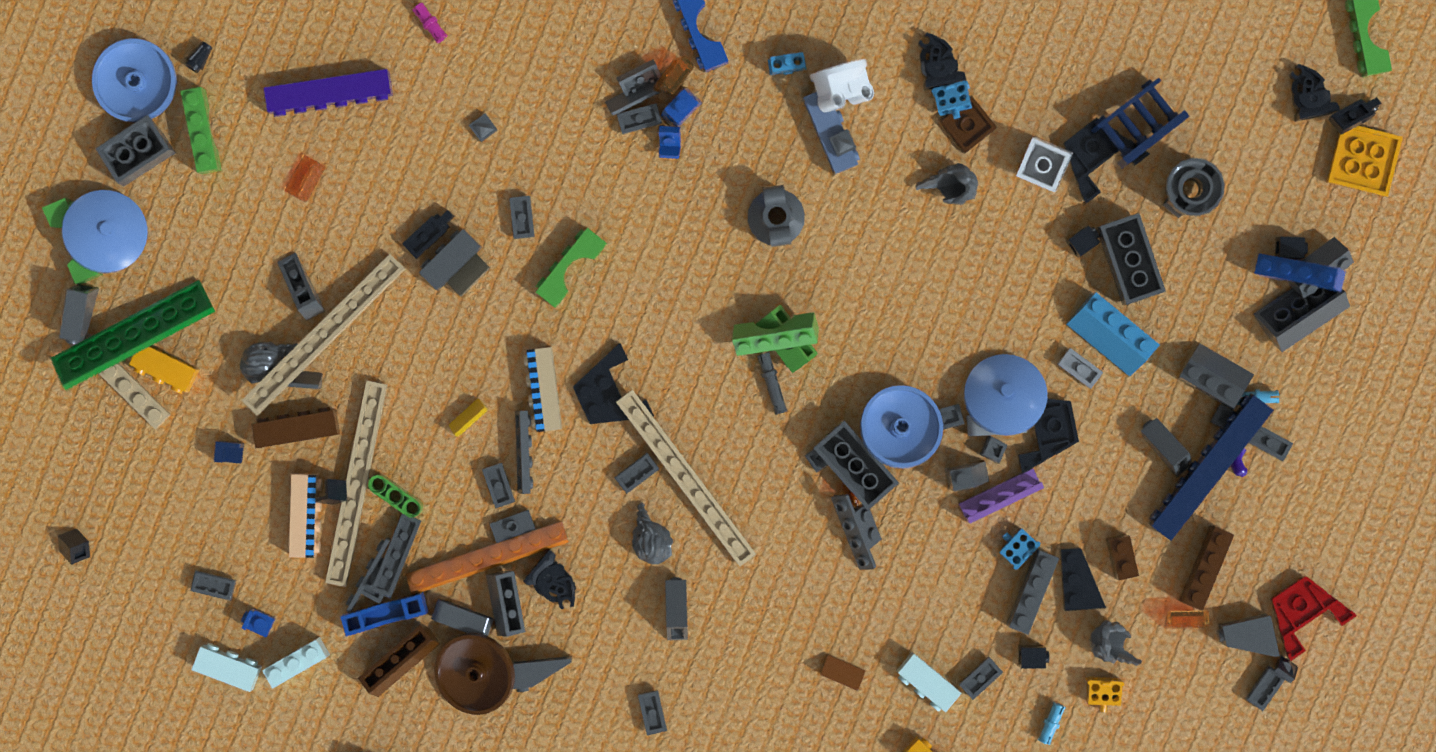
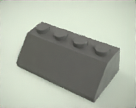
M1291 288L1254 313V317L1270 341L1283 352L1348 309L1350 304L1343 289L1339 292L1319 288L1313 294L1303 299Z
M844 420L814 447V450L867 510L872 508L899 484L887 468L869 453L863 441Z

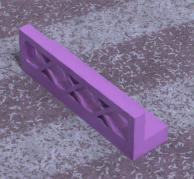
M1032 468L1026 473L1014 476L958 504L966 521L970 524L1043 489L1044 486Z

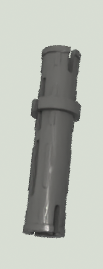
M770 352L760 354L757 358L762 370L761 376L766 382L775 415L787 412L788 410L776 376L777 370L774 369Z

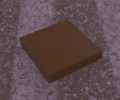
M973 96L970 97L972 108L959 111L960 118L954 119L951 113L939 121L964 154L997 129L996 125Z

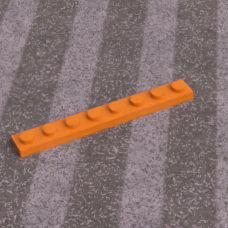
M561 521L407 573L406 577L412 595L568 543L564 524Z

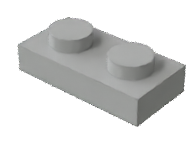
M1071 348L1066 351L1057 364L1089 389L1094 386L1103 374L1101 370Z

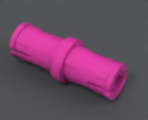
M423 3L413 8L412 11L422 22V27L428 30L436 43L442 42L448 36L437 23V18L430 14Z

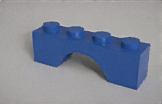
M672 0L676 11H681L683 18L680 21L684 31L688 30L691 37L688 38L691 49H696L699 57H696L699 68H704L706 73L728 64L729 61L722 43L704 38L697 28L696 20L700 11L705 7V1Z
M1260 253L1254 274L1265 278L1293 281L1339 292L1342 290L1346 271L1336 267Z
M421 592L351 613H345L340 617L345 635L350 636L392 622L426 615L429 611L424 593Z

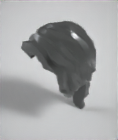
M957 163L939 169L937 175H932L922 182H917L915 187L916 190L938 188L942 195L945 196L943 199L944 203L963 205L966 201L975 199L978 180L976 175L970 171V168Z
M259 342L251 345L243 352L240 361L242 374L251 384L260 382L298 343L276 346L272 342Z
M640 503L637 506V526L632 531V546L639 559L649 564L658 565L672 555L671 546L673 539L670 537V532L664 526L650 520L644 508L645 504Z
M1105 620L1091 633L1089 644L1096 658L1113 664L1117 660L1120 663L1125 662L1135 666L1142 663L1141 659L1135 658L1128 651L1124 650L1125 639L1131 638V635L1119 622Z

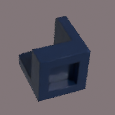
M216 441L214 462L242 463L244 443Z

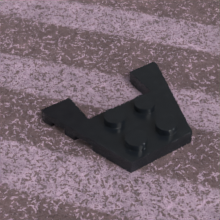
M1097 117L1063 143L1066 150L1073 152L1070 165L1085 204L1101 193L1088 175L1119 151L1102 128L1095 133L1091 131L1096 126L1094 122L1098 120ZM1113 129L1127 148L1130 147L1133 150L1137 147L1133 141ZM1145 151L1131 163L1133 166H1136L1150 153Z
M621 343L612 349L573 386L589 424L629 420L616 403L622 396L609 370L628 361ZM647 399L642 401V403L654 417V414L649 406Z
M1047 398L1045 410L1041 418L1034 425L1039 450L1018 454L1021 473H1026L1033 467L1079 442L1071 401Z

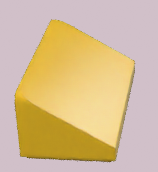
M479 398L476 399L449 424L453 434L456 437L463 434L488 411V407Z

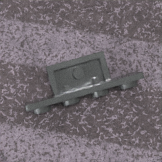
M653 59L617 77L623 93L607 100L605 103L611 115H616L673 85H677L686 78L679 65L660 74Z
M847 494L832 496L831 500L858 568L860 570L876 568L870 549L882 539L870 509L867 510L862 503L854 509Z
M388 537L385 541L381 540L378 544L376 558L370 559L366 566V569H368L366 576H361L356 584V587H358L356 594H351L346 602V605L349 606L346 610L347 612L351 613L361 595L379 604L381 603L384 596L372 592L371 589L391 538Z

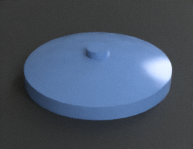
M125 39L110 45L98 57L92 73V87L98 103L107 113L126 122L134 123L147 115L151 119L159 116L170 105L177 86L175 67L169 56L155 44L142 39Z
M110 190L92 191L79 197L67 210L62 224V239L69 255L80 266L98 273L117 272L133 264L144 250L148 235L146 219L138 205L129 197Z
M995 355L978 363L970 372L965 384L964 401L969 415L981 428L997 435H1016L1033 427L1041 418L1047 403V386L1042 374L1029 361L1015 355Z
M892 386L878 392L866 404L860 420V432L865 447L879 462L893 468H911L922 464L935 453L942 439L943 421L937 405L927 394L910 386Z

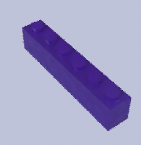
M388 69L264 87L267 112L274 114V117L285 116L286 112L294 111V114L306 113V109L314 108L315 111L326 110L329 105H335V108L346 107L349 102H355L356 105L366 104L369 99L375 98L376 101L389 100V96H393L390 71Z

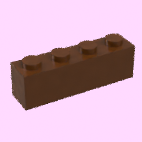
M330 407L319 408L318 413L310 414V410L297 412L298 416L296 417L283 414L277 415L278 420L269 421V417L257 419V423L251 424L255 449L339 435L337 411H331Z
M1210 525L1179 599L1180 602L1201 611L1204 610L1234 534Z
M419 625L358 679L369 694L379 697L441 643L428 627Z

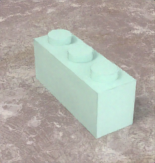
M319 637L266 667L262 672L273 689L327 658L330 654Z
M208 643L200 647L192 671L251 692L255 687L262 666L257 665L258 661L246 658L244 660L239 658V654L227 650V652L219 650L217 645Z
M913 652L896 670L900 674L898 678L906 685L911 683L915 687L914 692L921 698L928 697L931 700L930 705L937 711L942 709L947 712L962 694Z

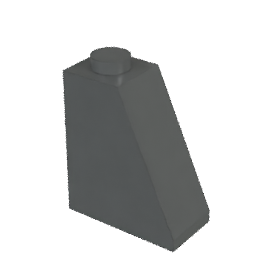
M78 284L67 289L59 336L61 339H66V343L78 344V342L86 339L99 288Z
M1158 418L1146 422L1141 430L1143 438L1176 477L1180 476L1192 463L1190 453Z
M985 461L945 469L948 489L952 491L975 488L989 482Z
M674 577L670 580H665L667 640H688L686 580Z
M1262 614L1218 624L1217 637L1223 645L1274 657L1280 656L1270 615Z

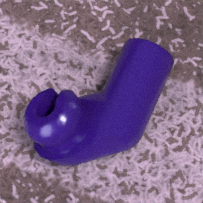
M1243 449L1231 464V469L1236 476L1244 477L1247 474V468L1242 461L1246 449Z

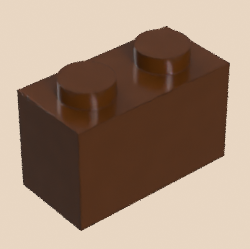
M1123 534L1106 538L1115 579L1120 581L1139 576L1130 536Z

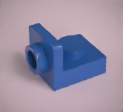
M660 126L659 157L678 159L681 150L680 127Z
M252 608L249 612L246 611L241 619V622L244 624L241 629H248L266 638L276 618Z

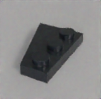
M1060 549L1064 611L1106 608L1082 549Z

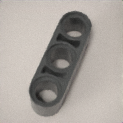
M442 599L437 600L431 616L432 620L466 633H480L486 636L489 635L494 621L492 617Z

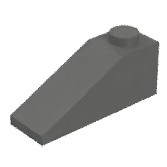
M294 253L278 261L277 263L297 310L306 321L324 312L325 310L298 255Z
M572 656L512 662L515 671L513 689H517V692L529 691L530 687L537 685L570 664Z

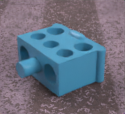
M803 52L774 56L768 60L770 75H789L796 71L806 70ZM799 60L801 65H796L794 61ZM778 63L780 68H775L773 65Z
M964 80L932 89L940 116L952 113L953 118L957 119L960 118L959 111L972 108L968 81Z
M1021 528L1013 537L1007 532L1002 536L1007 544L999 553L1013 565V569L1017 570L1041 543L1035 541ZM1021 535L1026 536V540L1023 542L1020 540ZM1015 542L1019 544L1017 549L1013 548ZM1007 550L1012 551V555L1009 557L1006 555Z

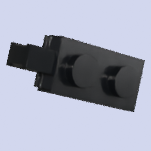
M1377 97L1367 103L1365 100L1360 99L1332 114L1328 120L1342 135L1372 119L1376 114L1375 111L1378 110L1382 103Z
M447 210L442 216L438 213L435 216H431L402 244L418 259L450 228L447 223L455 216L450 210Z

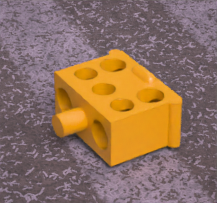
M1104 677L1085 678L1087 682L1086 702L1088 705H1100V712H1107V705L1121 706L1122 686L1125 685L1122 679Z

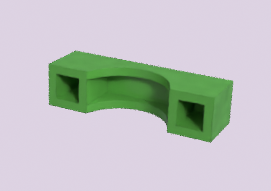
M1346 0V11L1350 13L1351 18L1349 28L1351 33H1354L1355 38L1353 48L1355 53H1358L1359 61H1357L1358 72L1362 74L1363 78L1392 71L1388 50L1377 47L1368 35L1369 20L1380 10L1379 1Z
M198 87L180 91L197 173L207 174L222 171L218 149L214 143L210 128V108L206 89Z
M63 198L42 208L50 227L62 228L65 214L74 201ZM73 259L67 264L75 284L80 285L103 275V273L93 272L80 266Z
M586 228L585 231L581 229L574 238L577 240L572 247L568 245L561 254L564 256L559 263L555 261L548 270L551 272L546 279L542 277L535 286L538 288L536 293L555 308L569 293L564 281L568 266L581 258L595 260L607 245L604 240L589 228Z
M814 312L794 315L788 323L773 329L760 328L754 322L736 324L733 328L732 342L737 356L817 344L819 327Z

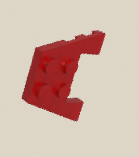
M1305 575L1270 598L1289 661H1292L1306 651L1294 633L1328 609L1340 626L1345 625L1357 616L1352 610L1348 609Z

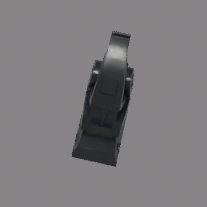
M926 33L924 37L929 39V43L924 44L922 40L918 42L919 47L922 48L920 53L921 73L926 79L923 84L924 91L966 81L965 73L958 71V61L953 57L952 47L944 39ZM926 53L929 54V55H928V60H926V58H925Z
M1297 64L1295 69L1300 71V75H1295L1293 71L1289 74V77L1293 80L1291 85L1292 102L1297 110L1294 115L1295 122L1338 112L1340 110L1338 103L1330 102V91L1325 88L1323 83L1325 79L1317 71Z
M549 549L524 578L523 582L527 585H534L537 593L544 596L547 600L558 602L560 609H564L562 604L564 600H569L570 607H574L576 586L572 575L566 572L561 563L554 561L556 553ZM549 592L554 593L557 596H552L549 594Z

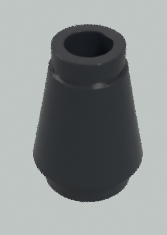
M202 41L185 58L184 65L195 73H199L200 70H203L213 48Z

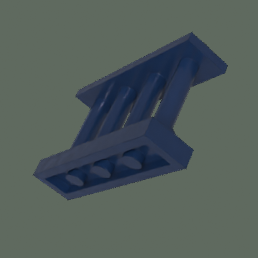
M1160 78L1154 82L1151 79L1141 86L1143 89L1141 92L1107 118L1103 115L1094 122L1096 126L1091 131L1095 133L1102 128L1121 152L1120 156L1122 159L1117 162L1121 169L1190 117L1185 110L1180 114L1174 112L1155 89V86L1161 82ZM1147 92L1168 117L1166 125L1158 124L1139 100ZM1130 105L1136 108L1152 128L1151 132L1153 135L1149 138L1146 135L1143 136L1125 114L1124 110ZM1117 116L1137 141V147L1133 150L1130 147L1127 148L1108 122Z

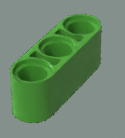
M378 474L370 478L368 482L369 489L404 515L415 517L422 512V502L385 475ZM376 478H380L384 482L381 490L376 489L374 486ZM393 490L400 492L401 498L399 501L391 499V492ZM410 502L417 504L418 510L416 513L408 511V504Z

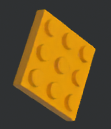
M1357 126L1342 135L1338 133L1326 183L1388 197L1403 137L1362 126Z

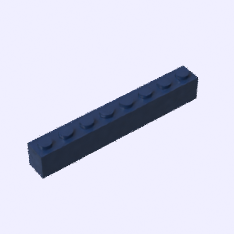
M1250 393L1249 396L1245 395L1241 399L1239 409L1236 412L1233 411L1227 417L1226 422L1228 423L1223 429L1219 428L1213 436V442L1210 445L1207 444L1200 452L1202 456L1199 460H1194L1187 469L1189 471L1188 474L1176 482V489L1173 493H1168L1162 501V507L1159 510L1156 509L1151 514L1149 524L1170 541H1172L1274 411L1255 395Z

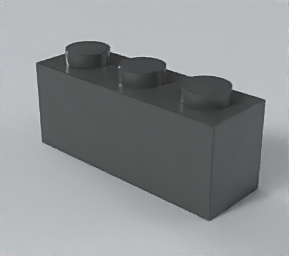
M464 229L462 231L456 230L450 236L451 241L446 246L442 244L435 251L437 255L432 260L428 258L420 266L422 270L419 273L437 291L482 248Z
M1335 237L1302 260L1342 270L1347 269L1354 263L1349 249ZM1288 281L1289 285L1303 299L1319 289L1316 286Z
M501 571L486 575L497 636L508 637L524 633L525 626L514 571Z

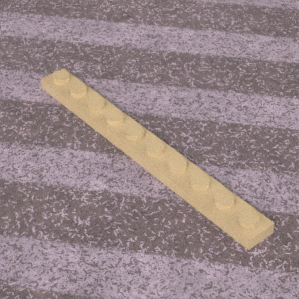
M389 254L241 401L258 416L405 268Z
M366 381L346 479L347 501L341 503L325 582L328 584L347 586L387 384Z
M631 390L616 401L737 564L742 566L754 557L756 553L636 393Z

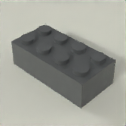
M1140 213L1096 227L1122 305H1128L1166 292Z

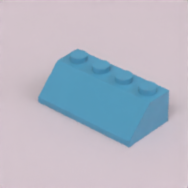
M1097 292L1091 293L1066 324L1129 377L1149 359L1160 345Z

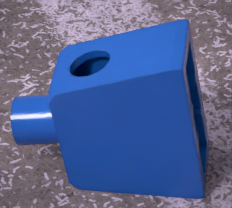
M685 88L663 110L661 117L670 126L680 127L703 102L688 88Z

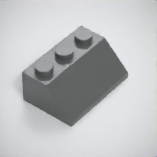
M149 115L96 148V151L117 184L126 186L176 153L166 136Z
M1199 344L1179 379L1233 410L1254 374L1206 346Z

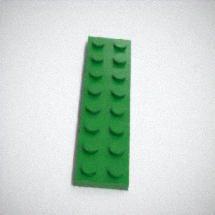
M197 280L50 359L61 385L66 391L216 311L200 280Z

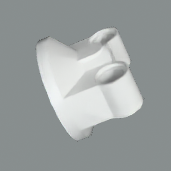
M866 59L846 63L810 75L811 81L815 84L818 106L821 111L830 112L842 108L847 99L851 104L857 105L874 97V89L869 83L866 72Z

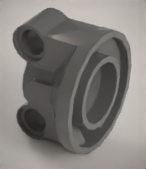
M1191 158L1181 161L1172 168L1167 177L1166 193L1168 198L1162 205L1177 218H1180L1182 215L1200 216L1210 213L1219 205L1224 196L1225 183L1222 173L1215 164L1206 159ZM1186 180H1192L1198 186V193L1193 198L1187 197L1183 192V184Z
M784 185L763 187V192L752 201L748 210V224L751 232L759 241L771 247L791 245V242L800 234L804 226L805 212L802 204L794 194L784 190ZM773 207H781L786 212V220L780 225H774L768 219V212Z

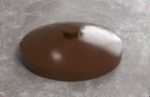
M465 633L456 636L443 646L435 662V680L438 689L445 700L459 711L472 715L490 713L504 704L512 693L515 682L512 660L504 647L489 636L480 633Z

